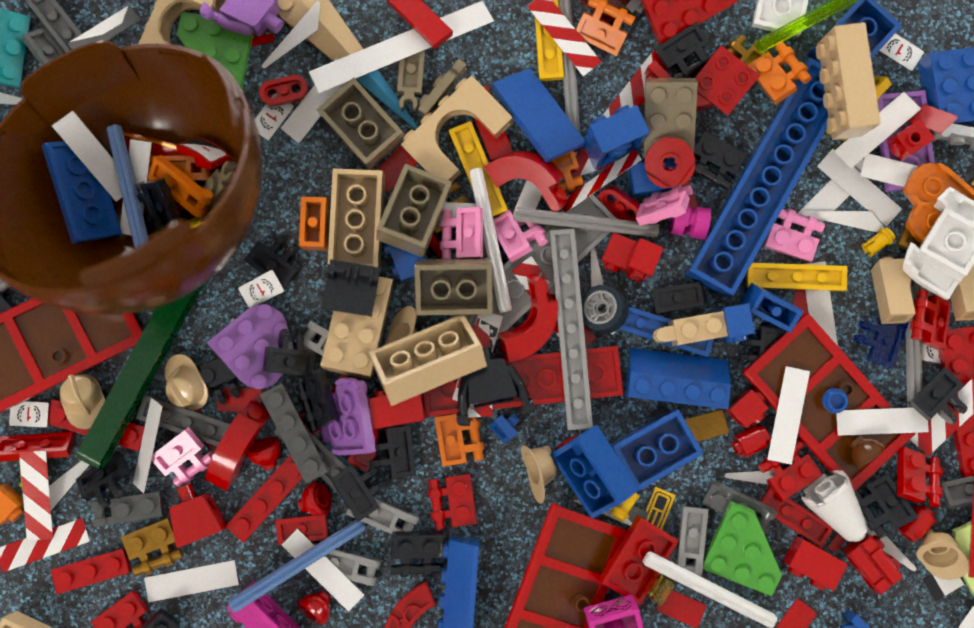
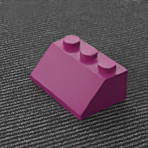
M255 581L251 582V583H250L246 588H244L242 591H244L245 589H247V588L250 587L251 585L255 584L256 582H255ZM267 593L235 613L229 605L227 606L231 618L237 623H242L246 628H301Z

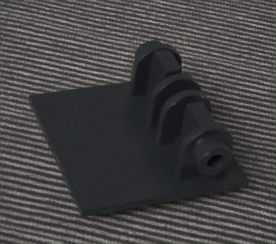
M330 259V264L327 265L326 270L328 275L321 309L372 317L381 268Z

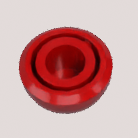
M274 437L260 439L251 445L246 455L252 463L262 466L264 470L273 469L278 464L277 459L281 452L280 441Z
M312 482L304 489L301 498L298 500V506L302 512H307L314 516L327 515L332 506L331 494L321 482Z
M319 590L318 593L305 595L297 602L299 610L306 617L319 625L326 624L330 615L329 602L331 601V597L326 592Z

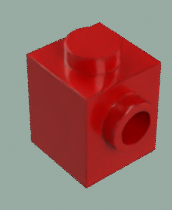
M919 119L887 140V143L890 145L889 148L892 154L902 161L935 138L923 121Z
M745 389L729 404L728 409H725V411L740 427L747 428L752 423L754 425L759 423L765 417L764 412L769 408L764 403L766 399L759 391Z

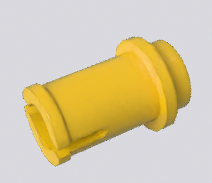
M880 228L878 233L863 243L861 247L866 254L868 253V256L872 257L887 244L892 245L896 237L889 228Z
M637 493L633 494L622 504L612 508L611 514L624 522L625 518L628 519L630 517L628 513L640 496Z

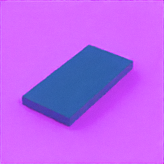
M531 68L492 83L491 90L546 163L579 149L586 143L585 139Z
M59 141L41 145L72 245L122 235L110 194L67 143Z

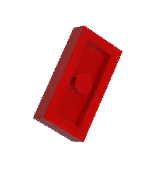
M304 515L275 520L278 545H282L297 529L309 541L324 540L329 537L327 515Z

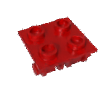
M721 45L695 77L698 82L697 92L728 116L760 75Z

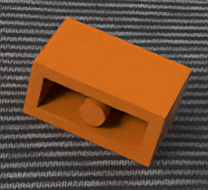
M301 197L299 247L303 250L328 251L331 203L326 197Z

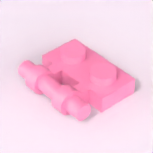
M691 185L684 187L675 186L670 191L663 193L661 191L654 192L651 196L644 198V203L640 204L636 215L639 226L648 223L655 224L660 220L670 217L677 218L685 214L690 200L688 195L693 194Z
M456 208V218H452V210H443L442 219L440 220L442 241L439 242V250H442V259H452V250H456V258L458 259L483 258V208ZM456 228V240L452 241V229Z
M782 209L778 215V218L783 219L781 225L773 224L763 247L811 263L820 240L812 237L811 233L813 230L822 233L825 224L817 221L815 217H805L796 214V211L793 209ZM791 223L804 226L802 232L790 229Z
M510 210L493 219L497 238L511 263L533 251L529 244L531 241H537L539 246H543L548 242L545 237V230L541 225L514 221ZM527 224L529 230L523 233L520 226Z
M187 427L154 452L151 461L165 476L173 471L176 474L173 483L179 487L183 483H189L193 480L194 475L199 471L203 472L208 469L213 453L208 452L206 455H201L198 451L205 445ZM189 459L193 464L190 467H185L182 463Z

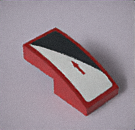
M195 136L176 145L179 155L194 157L196 167L214 169L223 165L226 161L232 160L231 156L221 147L201 137Z

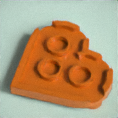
M927 163L918 166L911 171L903 187V193L913 205L905 225L914 239L921 244L941 211L933 206L936 204L937 198L945 190L952 187L974 201V189L942 163Z

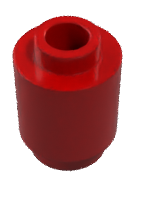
M754 425L734 435V442L731 445L738 456L742 455L744 458H747L767 448V444L771 443V438L763 425L758 427Z
M914 505L912 509L917 514L918 519L898 529L905 538L913 543L918 539L921 540L936 522L933 518L934 512L924 505L920 507Z

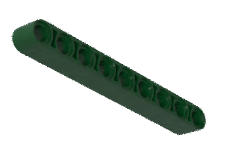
M204 284L188 295L155 309L76 455L77 459L99 470L106 466Z

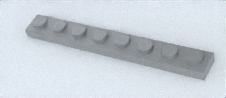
M575 228L551 230L549 235L555 300L558 301L557 323L567 430L588 429L593 427Z

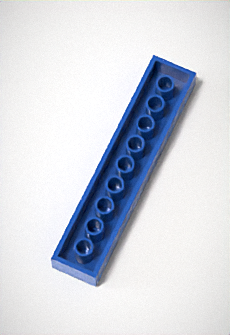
M809 58L804 63L812 79L806 84H803L800 79L793 82L796 85L797 91L780 102L709 228L706 238L700 244L684 273L697 282L701 281L702 285L725 298L734 296L827 130L828 110L823 104L825 90L824 84H821L819 77L821 63L812 58Z

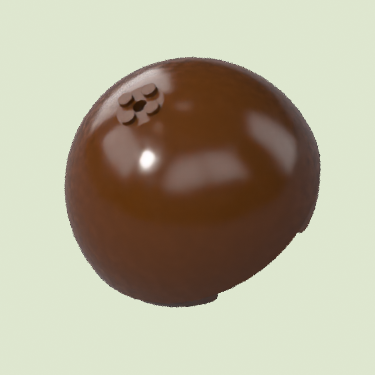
M100 40L60 55L31 73L22 81L20 92L24 98L0 122V280L31 298L61 309L86 314L119 315L155 309L172 303L201 287L227 264L241 246L253 222L261 194L263 159L259 132L250 105L237 81L224 66L207 54L187 47L154 43L119 48L111 41ZM74 111L112 158L107 127L117 124L122 127L123 131L176 145L195 136L207 139L225 150L231 156L232 160L230 162L237 163V166L233 170L235 173L221 200L209 216L197 227L192 228L186 222L196 217L184 208L181 212L182 220L173 222L152 239L135 249L132 236L125 234L118 237L72 245L41 145L48 142L64 141L52 125ZM223 165L211 169V173H214L217 168L222 169ZM195 182V183L198 184V185L202 188V186H203L206 182ZM111 196L120 225L123 197L115 201ZM144 207V223L147 235H151L156 232L152 223H148L146 218L148 214Z

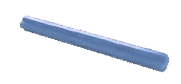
M113 124L107 127V134L135 249L149 241L140 202L136 196L138 193L135 187L123 130L120 125Z
M355 520L229 599V607L234 613L238 612L362 533L366 529L364 523Z

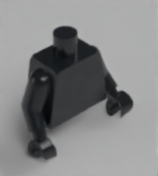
M483 347L487 366L462 376L460 380L457 409L459 410L457 412V424L460 426H470L467 415L469 406L470 409L516 401L518 397L523 403L524 415L530 414L535 410V405L532 398H529L530 394L525 382L514 365L506 364L504 358L493 359L491 347Z

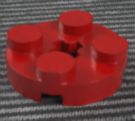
M665 136L654 142L647 150L645 170L648 178L659 187L681 186L694 173L695 156L690 145L684 140ZM671 156L674 157L676 166H670L666 169L663 160Z

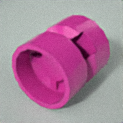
M688 205L685 214L677 218H670L669 233L678 236H684L686 233H689L691 238L704 240L710 226L711 209L699 206L691 209L690 205Z

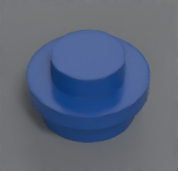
M831 388L824 393L822 405L828 412L840 413L847 407L848 397L843 390Z

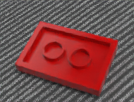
M637 515L598 580L623 596L633 595L635 602L641 606L660 574L644 565L643 559L646 553L653 552L668 560L679 540Z

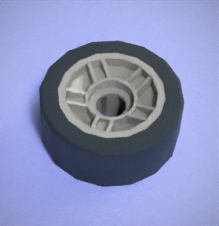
M597 285L587 290L581 298L583 323L585 326L598 333L609 334L617 331L624 325L628 317L629 307L626 298L615 288L609 285ZM604 305H606V312L601 313L600 310H602L605 307Z

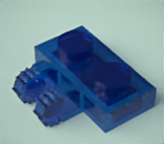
M880 319L879 324L875 325L866 321H859L858 327L876 333L873 340L862 335H855L853 341L871 347L866 359L867 361L889 369L894 368L909 322L881 324Z

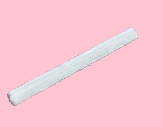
M474 168L470 170V177L476 206L483 208V239L487 258L492 259V282L497 306L500 313L511 311L512 306L483 169Z
M647 552L643 559L645 566L769 628H773L777 622V617L774 613L653 552Z

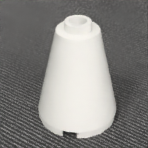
M835 470L832 471L834 475L827 477L826 474H823L807 485L804 489L806 495L805 497L802 496L803 502L847 541L858 542L866 536L868 526L846 473Z

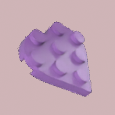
M267 304L255 305L244 311L210 339L207 344L246 386L255 389L268 388L275 384L282 374L262 372L265 347L279 348V333L282 328L288 329L287 321L283 314L275 307Z
M351 377L337 380L335 382L337 385L336 390L332 395L340 419L328 426L321 427L324 443L330 444L333 449L331 453L335 455L376 452L371 412L366 396V383L363 380L358 381Z

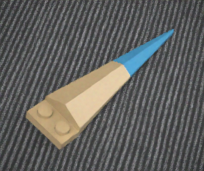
M278 0L277 5L280 9L278 15L292 29L316 1L320 2L318 30L306 38V40L332 61L363 50L329 0ZM378 69L355 78L413 129H417L416 123L405 108L404 111L400 110L399 99Z

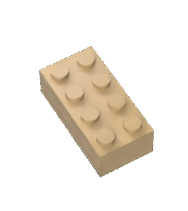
M866 23L834 26L819 41L816 47V56L821 63L820 82L824 84L825 90L823 104L828 110L829 117L827 119V130L831 133L832 140L862 137L881 124Z
M333 169L328 264H330V259L381 268L382 242L376 240V233L384 213L385 175L383 171Z
M379 276L372 317L333 311L320 365L323 370L372 380L374 365L369 352L378 349L380 346L393 290V279Z
M464 315L456 316L369 352L377 376L391 406L487 366L482 345Z

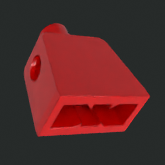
M192 483L177 488L182 503L169 509L176 548L226 529L227 523L209 493L196 497Z

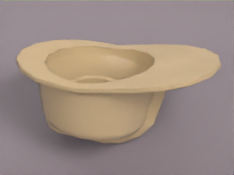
M407 306L397 313L390 326L384 346L418 332L415 329L417 315L416 309L413 306Z
M183 354L172 356L165 366V378L167 381L165 389L168 400L178 407H185L191 410L202 408L207 403L209 397L208 388L191 358Z
M70 374L60 389V400L69 422L77 428L90 429L105 402L97 379L89 374H79L76 376Z
M526 445L521 446V454L527 468L531 490L537 502L541 504L545 499L544 486L554 479L557 465L550 456L552 451L549 446L529 449Z
M930 528L927 535L921 539L920 548L916 553L918 559L931 574L938 578L952 580L965 576L968 573L969 560L957 546L954 538L947 533L934 532Z

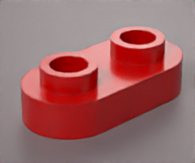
M291 75L264 82L260 86L259 96L266 105L275 107L303 100L309 92V87L303 77ZM296 86L301 87L298 93L293 92ZM271 92H277L275 98L269 97Z
M607 186L602 190L598 200L616 219L637 221L636 215L640 206L639 203L618 187ZM609 195L615 196L616 200H612ZM629 209L633 210L635 215L630 214Z

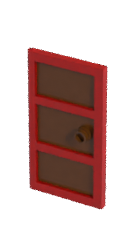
M34 298L0 313V413L65 382L70 374L79 375L135 347L143 333L135 314H86L51 306Z
M805 313L800 317L791 333L785 331L742 371V374L764 396L776 412L786 366L810 371L798 436L832 475H834L832 471L835 470L846 473L854 492L915 435V433L861 435L863 439L871 438L881 442L885 446V450L864 468L857 469L851 458L852 448L849 444L860 435L838 436L837 414L828 412L823 407L822 397L824 393L831 388L843 390L848 397V405L845 410L891 409L892 406L809 313Z
M551 503L504 628H588L583 608L603 603L609 587L602 584L598 579L628 530L596 518L591 519L588 515L559 506L557 503Z

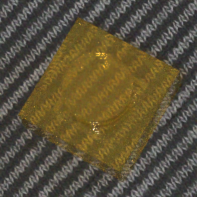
M662 574L651 587L649 596L654 602L662 606L675 584Z

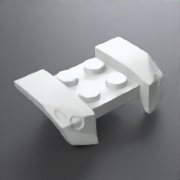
M949 187L937 198V202L933 207L941 211L940 215L919 248L914 243H910L903 263V271L911 279L945 300L950 298L958 283L962 281L963 277L967 276L974 264V201L952 187Z

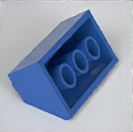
M629 348L624 397L728 409L731 388L728 360Z
M450 536L449 543H444L443 558H448L447 568H442L441 583L446 584L445 594L440 593L439 609H444L443 619H438V628H473L479 538Z

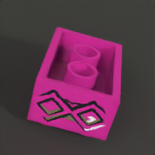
M633 595L583 608L588 628H643L640 611Z

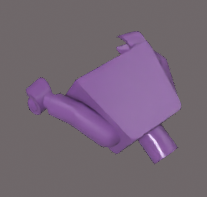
M226 0L219 9L221 13L214 12L206 2H203L200 8V15L204 19L211 20L212 18L214 23L222 28L242 35L254 34L261 36L267 28L277 34L284 25V22L277 17L280 11L277 5L278 0Z

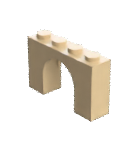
M156 0L152 14L145 25V30L138 44H171V28L175 20L181 15V12L200 10L203 2H206L214 12L221 13L219 9L226 0Z
M472 75L468 79H462L457 84L456 91L451 96H445L438 103L439 108L426 114L420 122L421 125L415 131L413 129L404 136V142L401 144L428 173L452 182L461 172L446 157L439 146L440 130L449 119L459 115H468L476 118L496 139L514 123L513 117Z
M884 257L878 260L871 269L881 324L907 323L916 314L910 289L911 278L903 271L905 258L894 259L893 257ZM974 264L967 276L963 277L950 296L956 321L974 320Z

